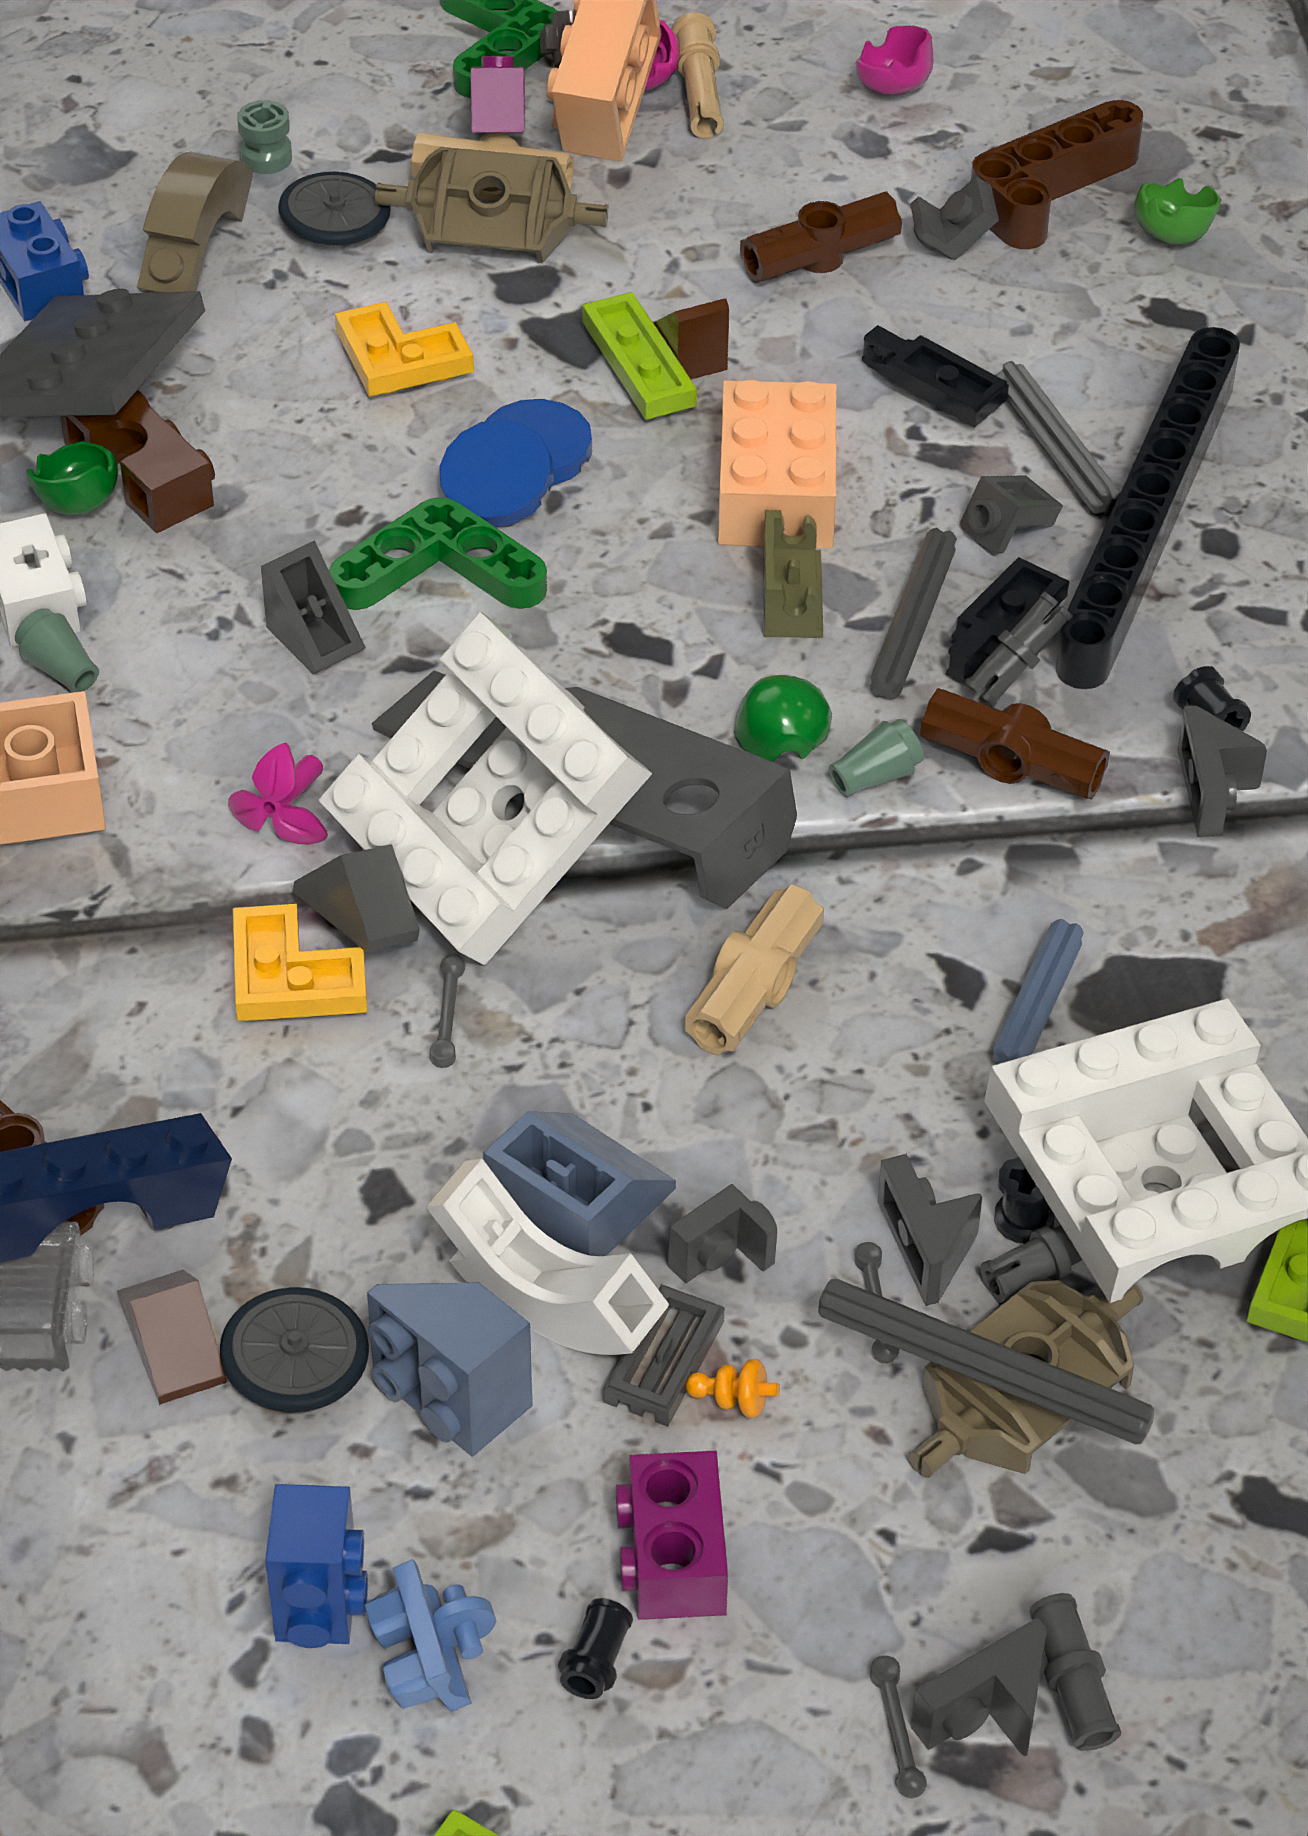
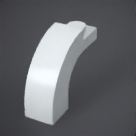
M482 1158L465 1161L426 1207L458 1249L449 1261L467 1282L481 1283L529 1321L530 1330L561 1346L598 1355L633 1353L669 1306V1303L631 1253L590 1256L571 1250L547 1236L523 1213Z

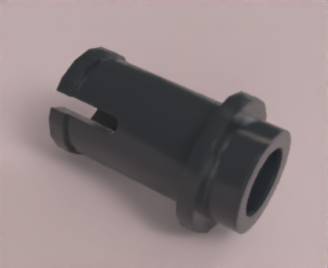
M605 1598L594 1599L588 1605L585 1612L586 1617L573 1648L563 1652L558 1663L562 1686L571 1694L584 1699H597L601 1697L603 1691L613 1687L617 1678L616 1669L613 1665L625 1635L633 1623V1616L625 1606Z

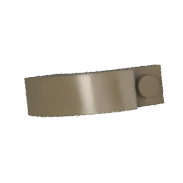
M184 152L172 161L158 183L143 226V231L149 235L137 284V288L141 292L156 293L197 290L207 244L216 222L220 217L237 221L243 220L254 170L248 164L238 160L195 152Z

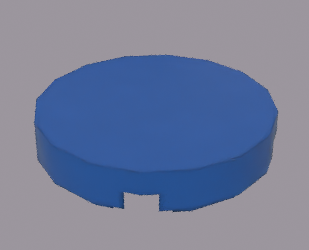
M546 399L519 400L500 407L486 419V421L506 419L524 423L540 434L553 460L554 481L552 486L575 477L581 472V464L586 460L589 462L592 455L590 424L579 411L564 403Z
M506 419L480 422L462 431L447 447L439 466L440 486L445 497L460 503L494 527L513 525L532 515L541 506V498L546 494L547 488L550 492L554 481L553 460L540 434L524 423Z

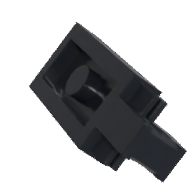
M879 325L864 335L863 340L865 341L862 356L864 363L892 383L974 428L1007 400L1009 390L1007 381L922 335H919L914 340H905Z
M1018 557L958 616L956 630L951 635L952 640L950 643L953 645L948 651L950 661L946 675L964 683L1000 644L997 637L1004 629L1010 632L1039 600L1040 595L1046 592L1057 600L1058 603L1043 619L1044 621L1068 596L1070 581Z

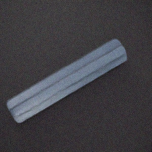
M1058 919L1051 923L994 1045L995 1053L992 1058L995 1065L1033 1053L1082 946L1081 938L1084 932L1077 923L1069 924L1063 919Z

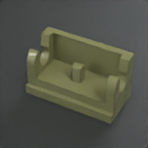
M765 510L763 548L764 637L823 638L821 550H816V522L810 515H806L803 521L804 532L798 536H788L783 532L784 519L781 510Z

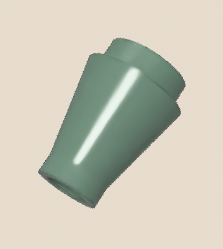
M40 609L31 613L21 622L15 633V642L19 645V654L23 659L64 684L72 693L85 691L94 684L99 675V668L90 660L63 614L53 613L50 609Z
M898 719L891 724L887 721H882L840 760L829 765V772L837 789L845 797H849L858 791L914 774L915 766L924 760V753L914 731L904 720Z

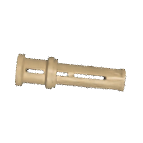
M691 12L675 20L671 30L679 39L680 60L677 70L685 77L691 130L697 137L708 139L714 137L711 126L712 122L717 134L721 133L724 125L715 72L720 65V54L716 45L713 44L716 38V28L713 20L706 14Z

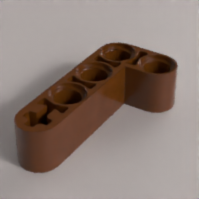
M1125 100L1104 102L976 156L972 162L971 180L977 176L991 185L999 221L989 230L1005 244L1013 248L1030 250L1044 244L1048 234L1051 201L1129 169L1136 164L1139 156L1143 124V111L1140 107Z

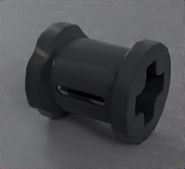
M1203 666L1194 669L1178 683L1174 690L1173 700L1182 711H1184V706H1198L1241 731H1244L1250 722L1251 711L1244 701L1234 699L1224 687L1223 677L1213 666Z
M1020 1157L1007 1160L999 1170L998 1188L1003 1193V1197L1000 1198L995 1206L994 1223L997 1230L1006 1239L1024 1244L1030 1241V1234L1043 1226L1053 1229L1055 1214L1028 1173Z

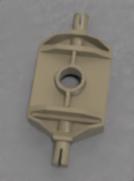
M440 147L427 156L415 179H409L408 186L377 183V190L375 191L376 206L404 207L407 211H412L428 253H433V243L536 252L537 263L543 264L569 232L570 226L583 224L606 228L609 215L608 204L577 202V194H571L563 169L557 158ZM487 187H496L504 192V196L495 203L486 204L476 199L477 194Z
M1059 1280L1030 1282L969 1332L1026 1355L1036 1354L1051 1365L1108 1388H1112L1121 1381V1386L1126 1390L1131 1386L1134 1363L1127 1336L1117 1321L1134 1307L1139 1306L1143 1302V1295L1135 1284L1127 1290L1122 1300L1109 1303L1106 1296L1101 1299L1094 1294L1086 1297ZM930 1362L924 1367L922 1388L935 1419L937 1433L916 1450L909 1453V1460L917 1472L921 1469V1475L925 1478L931 1477L938 1468L954 1455L961 1454L973 1460L1026 1474L1030 1470L1032 1454L1074 1419Z

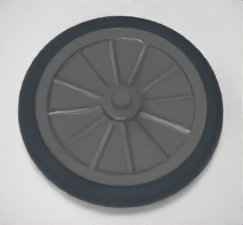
M329 171L310 174L291 183L282 193L278 208L280 218L285 226L297 236L319 244L347 245L366 240L382 230L389 219L390 206H376L375 191L377 190V184L369 179L352 173Z
M303 1287L275 1289L252 1298L242 1305L229 1319L220 1342L221 1364L232 1386L253 1403L282 1412L311 1411L339 1400L362 1377L369 1356L368 1336L358 1315L337 1297L320 1290Z

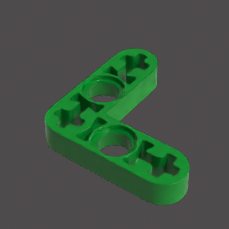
M440 0L442 9L447 13L490 32L454 59L453 85L456 92L464 97L471 98V67L482 66L483 56H514V66H525V70L544 57L546 54H541L540 30L544 29L546 24L552 25L551 14L558 11L538 0ZM503 50H514V52H500V51H503Z
M441 497L421 502L331 563L329 572L347 609L351 610L366 609L375 605L439 561L502 604L511 608H531L539 604L546 597L547 568L545 562L539 556L460 503ZM398 548L407 549L412 552L409 556L392 558L384 555L386 551ZM475 548H487L494 551L492 555L480 558L466 554L469 550Z

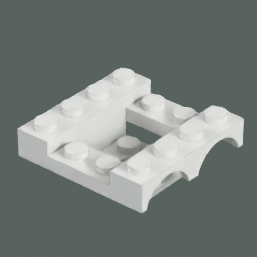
M480 612L440 658L450 669L446 676L372 761L358 753L320 797L319 801L364 850L392 844L410 900L460 953L486 965L652 773L610 738L584 712L583 709L585 707L569 691L545 673L511 640L512 635L505 628ZM497 716L506 726L505 730L433 813L420 806L424 799ZM523 793L524 805L521 812L515 818L506 821L505 807L508 801L516 794Z
M1228 998L991 1066L984 1102L1045 1197L1051 1210L1109 1303L1122 1300L1124 1294L1135 1282L1166 1262L1188 1255L1204 1254L1214 1257L1220 1269L1245 1261L1247 1255L1261 1241L1275 1231L1296 1221L1308 1218V1138L1256 1064L1261 1045ZM1192 1099L1200 1107L1240 1167L1239 1170L1229 1173L1225 1171L1189 1117ZM1161 1183L1172 1190L1157 1193L1146 1190L1143 1185Z

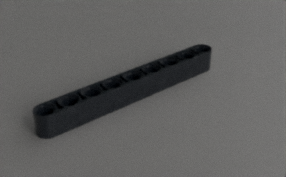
M1218 327L1202 328L1196 331L1188 342L1067 609L1073 618L1067 621L1061 628L1056 673L1059 679L1068 686L1077 689H1092L1102 685L1109 677L1233 392L1240 341L1231 331Z

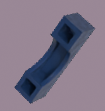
M202 1113L0 1152V1263L32 1256L41 1242L65 1220L83 1210L104 1203L129 1202L138 1205L154 1230L212 1218L218 1206L232 1157Z

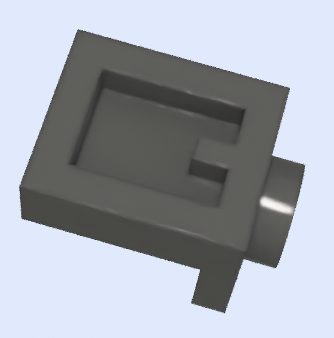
M977 176L960 191L954 192L940 209L919 196L910 203L914 221L913 230L917 239L930 250L937 249L954 260L999 221L992 187Z
M1026 475L981 476L960 521V526L991 553L1001 554L1005 552L1016 528L1027 529L1028 526L1054 525L1063 505Z
M730 1184L670 1226L668 1267L687 1284L705 1270L713 1271L723 1266L732 1257L735 1250L738 1249L761 1271H765L775 1264L778 1231L776 1222L772 1214L762 1203L755 1200L750 1201L733 1184Z

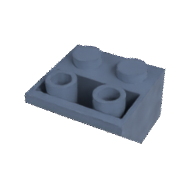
M527 1111L483 1152L484 1162L534 1225L561 1245L590 1256H607L676 1189L675 1179L573 1113Z
M481 1283L377 1284L367 1292L370 1325L368 1333L371 1338L373 1379L387 1397L394 1401L402 1399L422 1416L428 1429L443 1442H450L452 1440L473 1457L533 1406L530 1322Z

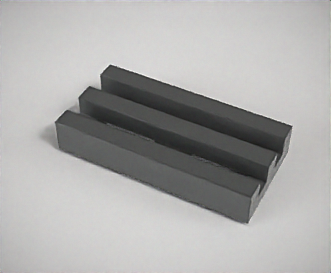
M661 1284L658 1290L669 1303V1306L634 1352L622 1354L604 1387V1403L617 1407L620 1401L628 1403L630 1413L643 1417L645 1411L655 1414V1422L668 1427L687 1392L686 1383L689 1376L698 1372L724 1323L725 1307ZM671 1307L680 1309L640 1386L630 1384ZM697 1316L702 1317L662 1395L657 1394L656 1391Z

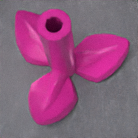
M286 742L268 751L255 767L252 780L262 797L246 790H239L231 794L228 799V806L233 816L250 830L259 832L267 817H271L277 835L286 841L308 845L321 842L328 837L326 828L311 811L303 807L291 806V803L322 774V762L313 755H306L295 765L290 746Z

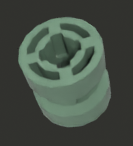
M269 100L255 101L243 106L237 113L238 132L243 138L240 143L241 161L248 164L255 173L272 174L282 171L292 161L291 141L286 136L290 131L288 110L280 103Z

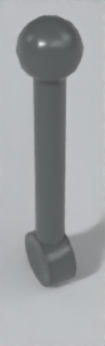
M455 954L447 955L440 964V970L445 976L439 1035L438 1041H435L430 1047L431 1062L439 1068H447L456 1060V1050L451 1042L457 982L458 978L465 971V962L459 955Z
M861 1243L855 1249V1264L865 1273L867 1290L882 1296L878 1268L882 1262V1250L875 1243ZM876 1339L872 1345V1354L877 1361L887 1364L897 1358L899 1348Z
M879 1656L871 1664L870 1679L883 1692L901 1768V1773L897 1778V1787L905 1797L917 1798L925 1791L927 1780L923 1772L915 1766L896 1685L900 1680V1664L891 1656Z

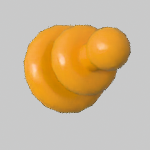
M749 1359L741 1368L740 1375L737 1369L730 1364L721 1366L716 1377H709L702 1372L693 1373L687 1380L686 1390L691 1397L697 1399L707 1395H715L717 1405L724 1410L732 1409L738 1401L740 1410L746 1418H756L764 1409L766 1396H779L780 1384L767 1382V1374L763 1363L759 1359Z

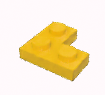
M387 301L335 313L336 332L369 397L383 393H392L400 389L434 381H443L451 377L474 372V355L456 322L403 334Z
M297 904L233 908L237 1021L368 1013L364 950L361 947L300 951Z

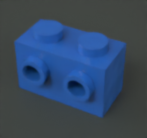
M41 201L17 205L10 210L0 212V284L24 322L34 319L54 296L84 295L82 281L89 279L88 267L79 248L72 250L65 227L59 218L53 220Z
M275 1484L265 1558L275 1642H291L304 1648H319L327 1644H350L352 1616H365L366 1614L364 1604L367 1603L368 1572L363 1570L364 1530H354L350 1487Z

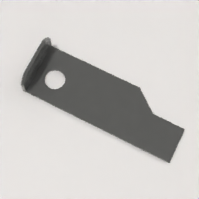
M435 670L432 671L372 722L373 730L393 737L446 675ZM565 688L585 707L583 709L584 712L610 738L652 773L609 824L693 857L701 898L728 909L787 852L797 819L790 768L583 688ZM497 716L456 762L457 764L471 769L505 730L506 726ZM686 786H708L719 794L717 801L711 807L694 814L675 813L664 805L670 794Z

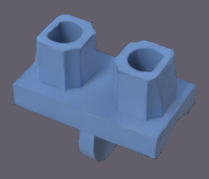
M414 1559L393 1567L398 1587L364 1604L375 1637L385 1649L411 1637L415 1641L417 1649L383 1663V1671L392 1696L403 1709L428 1702L437 1697L443 1701L451 1712L471 1704L472 1702L455 1647L459 1646L461 1656L464 1659H474L483 1653L480 1639L485 1637L494 1628L496 1623L491 1602L481 1597H467L464 1587L457 1584L449 1586L443 1591L442 1594L446 1604L442 1606L435 1587L423 1584L418 1565Z

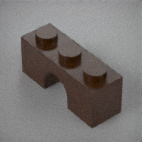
M137 390L116 415L61 416L65 445L86 441L102 445L113 453L117 463L121 466L125 504L156 534L214 506L211 481L215 478V471L211 460L203 450H196L181 436L178 428L171 420H164L157 414L140 391Z

